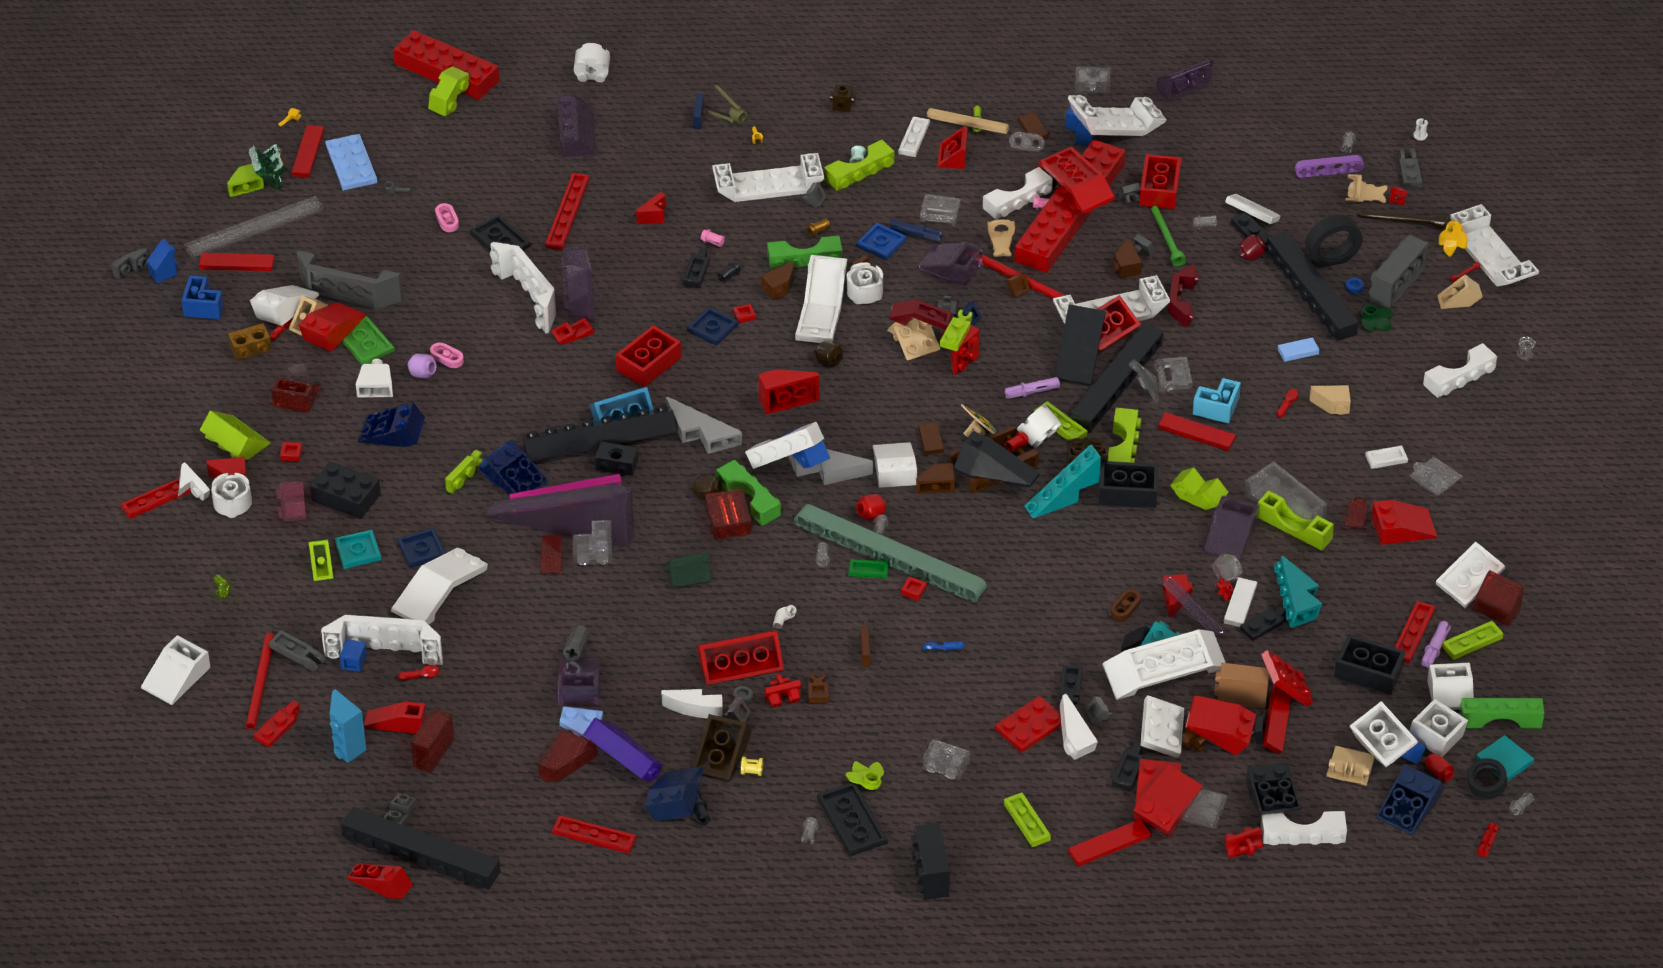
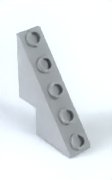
M666 397V405L673 410L676 431L682 443L701 439L707 454L742 445V433L739 429L718 421L707 414H703L675 399Z
M829 449L827 451L830 459L805 469L792 454L788 455L797 477L819 472L824 485L873 474L872 460Z

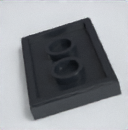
M499 214L470 229V234L490 252L491 243L493 242L519 246L522 251L531 247V242Z

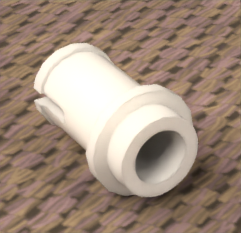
M1424 119L1416 121V131L1413 133V136L1418 141H1423L1428 136L1426 132L1427 120L1424 121V124Z

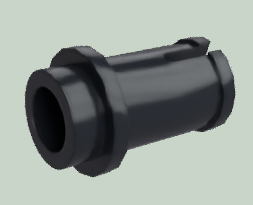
M730 262L727 268L717 274L718 279L725 283L734 275H738L741 268L738 263Z

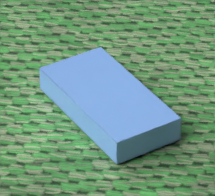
M1313 338L1278 345V351L1284 362L1319 354V348Z

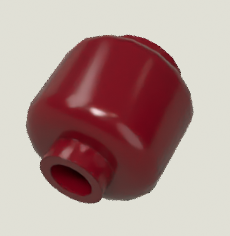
M1251 234L1240 242L1241 249L1239 253L1244 260L1248 258L1250 261H1255L1265 253L1267 246L1259 235Z

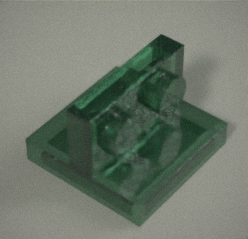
M275 143L263 153L255 146H252L248 151L255 173L274 189L280 190L283 187L280 175L288 170L281 146Z
M708 552L668 560L666 568L670 573L672 588L712 581L708 565L710 560Z

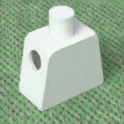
M373 359L371 364L362 365L356 382L357 397H393L388 364H383L380 359Z

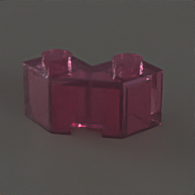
M303 480L279 483V487H276L277 499L281 498V506L278 507L279 518H283V522L307 519Z

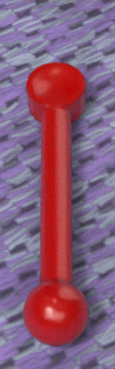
M1475 262L1472 267L1457 276H1452L1451 281L1454 283L1470 271L1479 269L1480 264Z

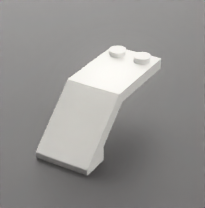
M811 255L808 264L805 300L795 340L815 343L823 341L833 342L842 306L847 259Z
M456 548L422 565L393 605L391 612L404 619L424 620L429 625L434 621L437 610L451 590L461 583L485 572L488 564L481 561L480 558L466 553L465 550Z

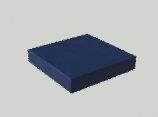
M708 307L687 327V332L717 346L739 323L737 320Z
M434 528L397 538V543L409 568L424 565L446 554Z

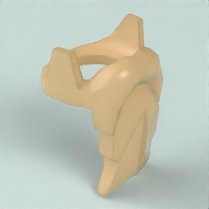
M1348 175V178L1354 181L1348 187L1349 198H1346L1345 201L1372 202L1374 200L1386 203V198L1383 194L1387 190V186L1375 187L1372 184H1366V182L1361 181L1362 175Z
M1001 219L988 222V233L991 244H993V250H995L993 253L994 257L1012 256L1010 244L1012 243V236L1015 231L1014 221ZM1001 224L1008 227V231L1002 232L995 231L994 229L997 225Z

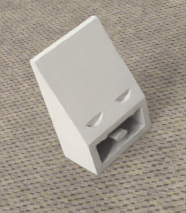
M177 635L164 647L141 685V689L173 705L211 668L208 651Z

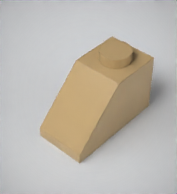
M1467 275L1462 276L1437 295L1442 309L1470 307L1483 297L1479 284Z
M302 296L288 330L302 336L298 324L309 313L328 305L315 298Z
M1349 385L1311 386L1310 401L1330 414H1349L1351 404Z

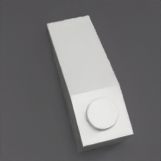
M1064 694L1060 702L1063 745L1065 752L1076 760L1095 751L1098 741L1067 694Z

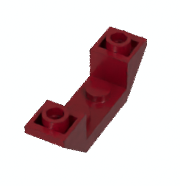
M1191 265L1172 275L1168 313L1184 327H1189V321H1193L1194 310H1191V302H1182L1181 296H1178V294L1182 295V289L1194 290V283L1198 284L1199 273L1196 272V265Z
M916 299L894 303L891 307L889 320L906 326L911 318H915L941 328V339L953 315L949 311Z

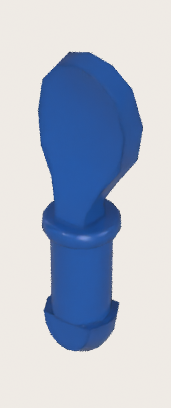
M930 641L923 644L922 648L944 649L946 651L963 649L965 644L963 641H943V644Z

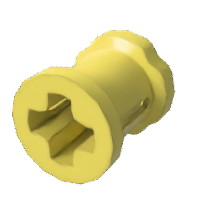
M743 756L741 775L752 773L762 776L763 758L756 760L747 759Z

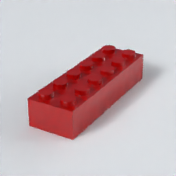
M415 30L393 49L396 65L438 83L441 81L439 80L441 72L452 66L468 73L469 86L462 93L478 100L500 81L498 65Z

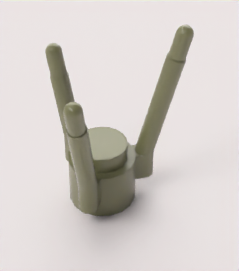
M715 85V88L732 106L729 110L730 117L710 110L708 113L727 120L732 124L743 122L747 118V112L738 106L718 85Z

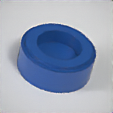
M1351 278L1346 281L1345 288L1351 294H1360L1364 290V282L1358 278Z

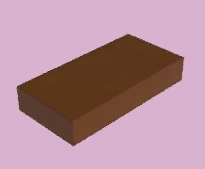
M1035 112L1018 117L1019 123L1032 143L1049 138L1048 132Z
M938 423L919 424L918 429L925 455L944 453Z
M861 626L862 667L870 668L868 626Z

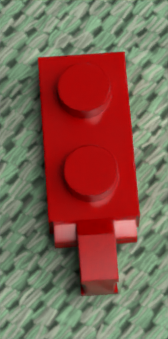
M293 700L286 708L283 707L278 710L253 735L254 739L270 748L296 723L297 714L301 711L300 704Z

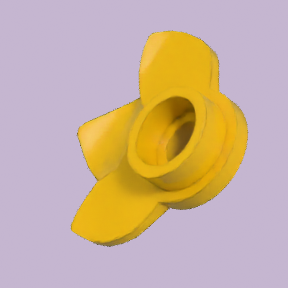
M1455 220L1450 221L1446 229L1439 236V245H1444V252L1449 257L1453 255L1457 246L1463 249L1467 248V235L1463 231V226Z

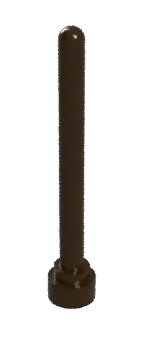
M1360 211L1358 213L1361 218L1434 224L1438 229L1445 228L1446 215L1444 214L1426 217L1372 211Z

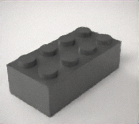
M1408 235L1405 240L1400 241L1398 248L1390 253L1389 258L1386 261L1384 260L1380 268L1374 271L1371 276L1370 302L1390 310L1425 269L1428 242L1412 235Z

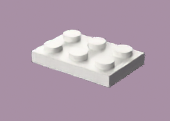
M1475 542L1436 580V585L1466 608L1505 569V565Z
M1147 695L1144 699L1140 746L1178 758L1181 754L1184 708Z

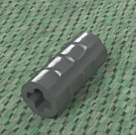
M578 625L570 632L563 650V655L569 661L579 659L583 653L589 637V631L586 627Z

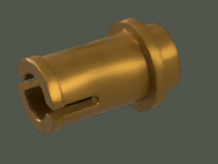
M822 219L817 223H810L806 231L809 236L816 237L818 233L830 229V223L827 219Z

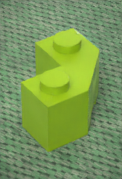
M453 66L441 72L439 76L441 81L437 88H433L430 92L428 109L443 116L454 112L457 108V95L468 89L469 74Z
M1194 467L1181 471L1170 484L1180 499L1204 510L1217 507L1229 493L1218 478L1205 482Z

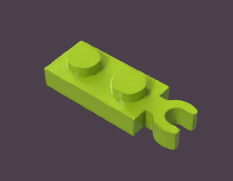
M960 310L958 318H952L940 340V347L958 351L971 327L972 312L967 316H963V310Z
M478 450L473 451L471 456H467L445 478L446 491L453 494L463 486L464 481L468 477L474 475L475 467L483 462V459L479 458L482 452Z

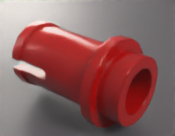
M1018 432L1015 437L1005 442V449L1011 453L1020 446H1026L1029 438L1025 433Z

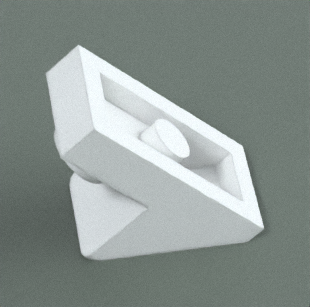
M184 462L180 470L178 496L191 488L190 490L196 498L199 497L202 501L209 497L210 489Z

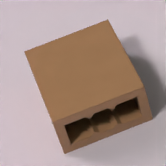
M1221 663V670L1216 671L1215 682L1219 684L1215 683L1214 695L1218 696L1217 700L1239 704L1245 707L1265 709L1269 672L1267 668Z

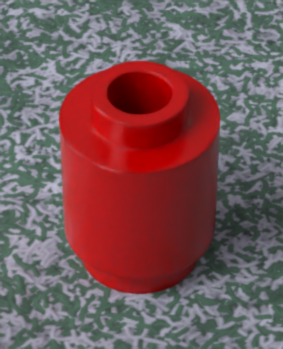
M1434 753L1426 758L1424 766L1433 777L1441 782L1451 780L1454 775V767L1442 756Z

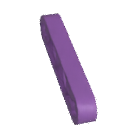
M1351 155L1302 160L1297 162L1294 168L1296 175L1302 178L1319 176V174L1331 175L1339 172L1340 174L1360 172L1364 169V162L1361 156ZM1336 164H1342L1341 167L1334 168ZM1318 166H1325L1323 169L1317 170Z

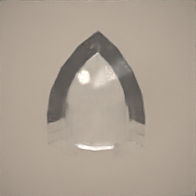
M1222 553L1211 565L1218 579L1222 577L1226 582L1236 580L1242 575L1243 570L1236 555Z

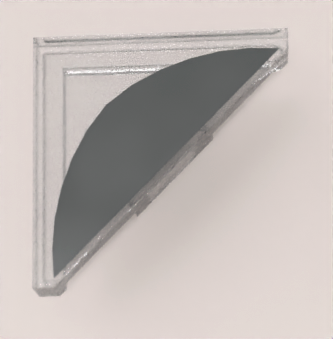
M1135 359L1129 362V366L1138 373L1139 377L1137 379L1143 389H1147L1150 393L1151 403H1158L1159 395L1156 376Z

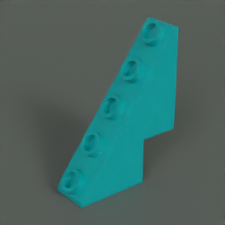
M1089 445L1024 505L1031 517L1034 519L1077 503L1080 489L1099 483L1101 456L1092 445Z
M1281 556L1280 562L1276 561L1274 572L1277 573V584L1280 586L1283 608L1286 609V620H1288L1289 626L1294 628L1317 619L1322 603L1315 598L1319 585L1288 559Z

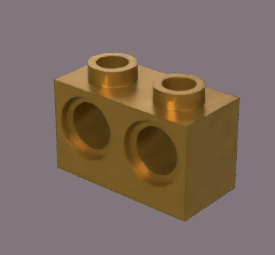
M263 323L228 333L229 345L236 360L272 350L271 339Z

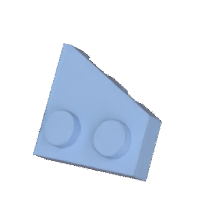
M563 706L559 721L560 726L566 730H571L579 737L583 736L588 739L583 735L594 718L602 720L603 711Z

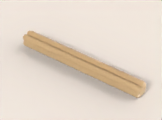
M929 108L927 111L929 119L1007 134L1009 131V125L1002 122Z

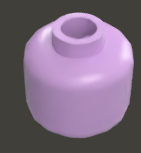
M414 354L408 361V369L413 377L430 378L436 371V362L428 354Z

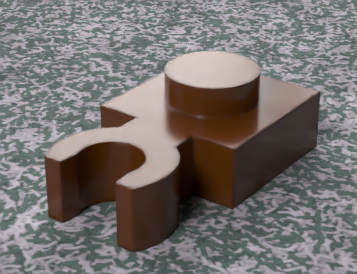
M811 672V683H808L809 703L829 702L828 682H825V673L821 672V677L816 678L814 677V672Z

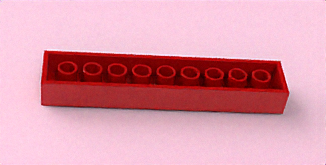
M1093 139L1082 156L1103 174L1110 186L1125 166L1126 150ZM1060 184L1016 244L1014 262L1048 273L1091 212L1083 214L1077 209L1073 195Z

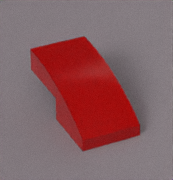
M585 317L572 325L565 322L551 330L559 344H567L594 334L593 328Z

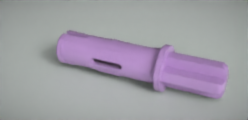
M1057 377L1027 384L1022 382L1020 385L1005 388L1004 393L1007 399L1019 396L1026 397L1029 394L1060 388V382Z
M1446 621L1439 623L1430 644L1425 647V654L1421 662L1423 667L1429 668V665H1432L1435 658L1440 655V648L1451 629V626H1448Z

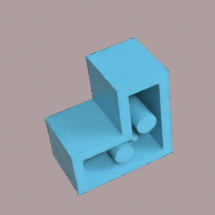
M1222 378L1218 390L1199 386L1194 397L1193 415L1229 424L1239 400L1241 382Z

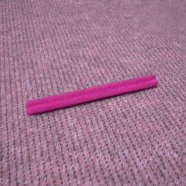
M620 474L513 493L509 495L511 505L617 486L621 485L622 480Z

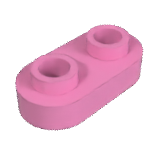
M446 203L439 204L435 208V214L441 229L445 232L456 231L459 228V220L453 207Z
M435 343L430 348V354L433 359L449 368H458L464 363L463 353L445 343Z

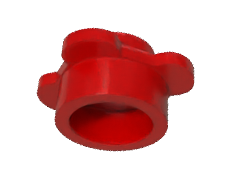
M1392 187L1390 189L1391 196L1388 198L1389 202L1404 206L1407 191L1400 187Z

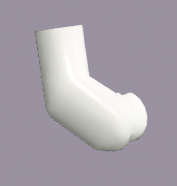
M789 605L779 609L774 618L773 628L782 629L784 621L795 616L797 611L795 606Z

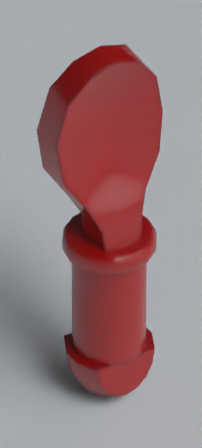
M293 317L283 326L277 325L273 332L269 334L271 341L276 340L285 331L286 327H290Z
M1291 389L1287 392L1285 400L1282 401V405L1276 412L1278 417L1285 416V412L1291 406V402L1298 399L1299 394L1296 389Z
M428 665L421 671H418V669L408 672L402 671L397 675V678L400 681L414 678L419 679V676L433 678L439 674L440 670L435 665Z

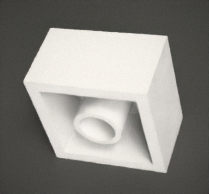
M1434 699L1412 721L1409 732L1419 743L1426 746V749L1443 757L1463 737L1468 720Z

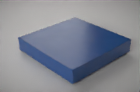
M876 223L856 243V246L887 260L907 240V236Z

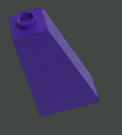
M594 718L583 734L641 779L653 781L658 777L663 767L657 759L615 724Z

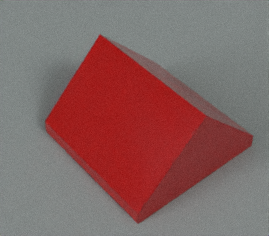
M962 127L940 142L937 167L965 169L968 127Z

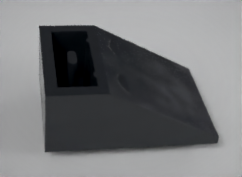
M1288 763L1247 767L1246 784L1251 801L1260 815L1301 810Z

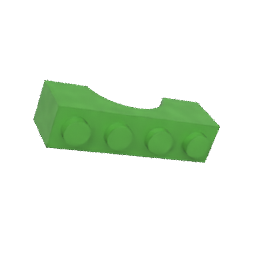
M821 237L817 245L808 249L794 248L786 241L767 242L770 270L790 262L794 263L795 268L808 266L811 255L842 258L840 237Z
M733 460L716 469V476L721 480L722 488L727 493L743 492L753 498L750 502L751 516L762 526L781 516L780 501L774 498L768 489L763 487L754 476H751L743 465Z
M1461 698L1459 715L1468 720L1466 728H1482L1486 723L1496 719L1513 720L1521 728H1542L1544 719L1543 699Z

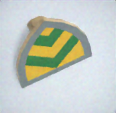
M961 405L974 418L973 422L963 433L965 436L969 437L973 431L985 435L986 432L980 424L992 434H996V429L986 418L967 406Z

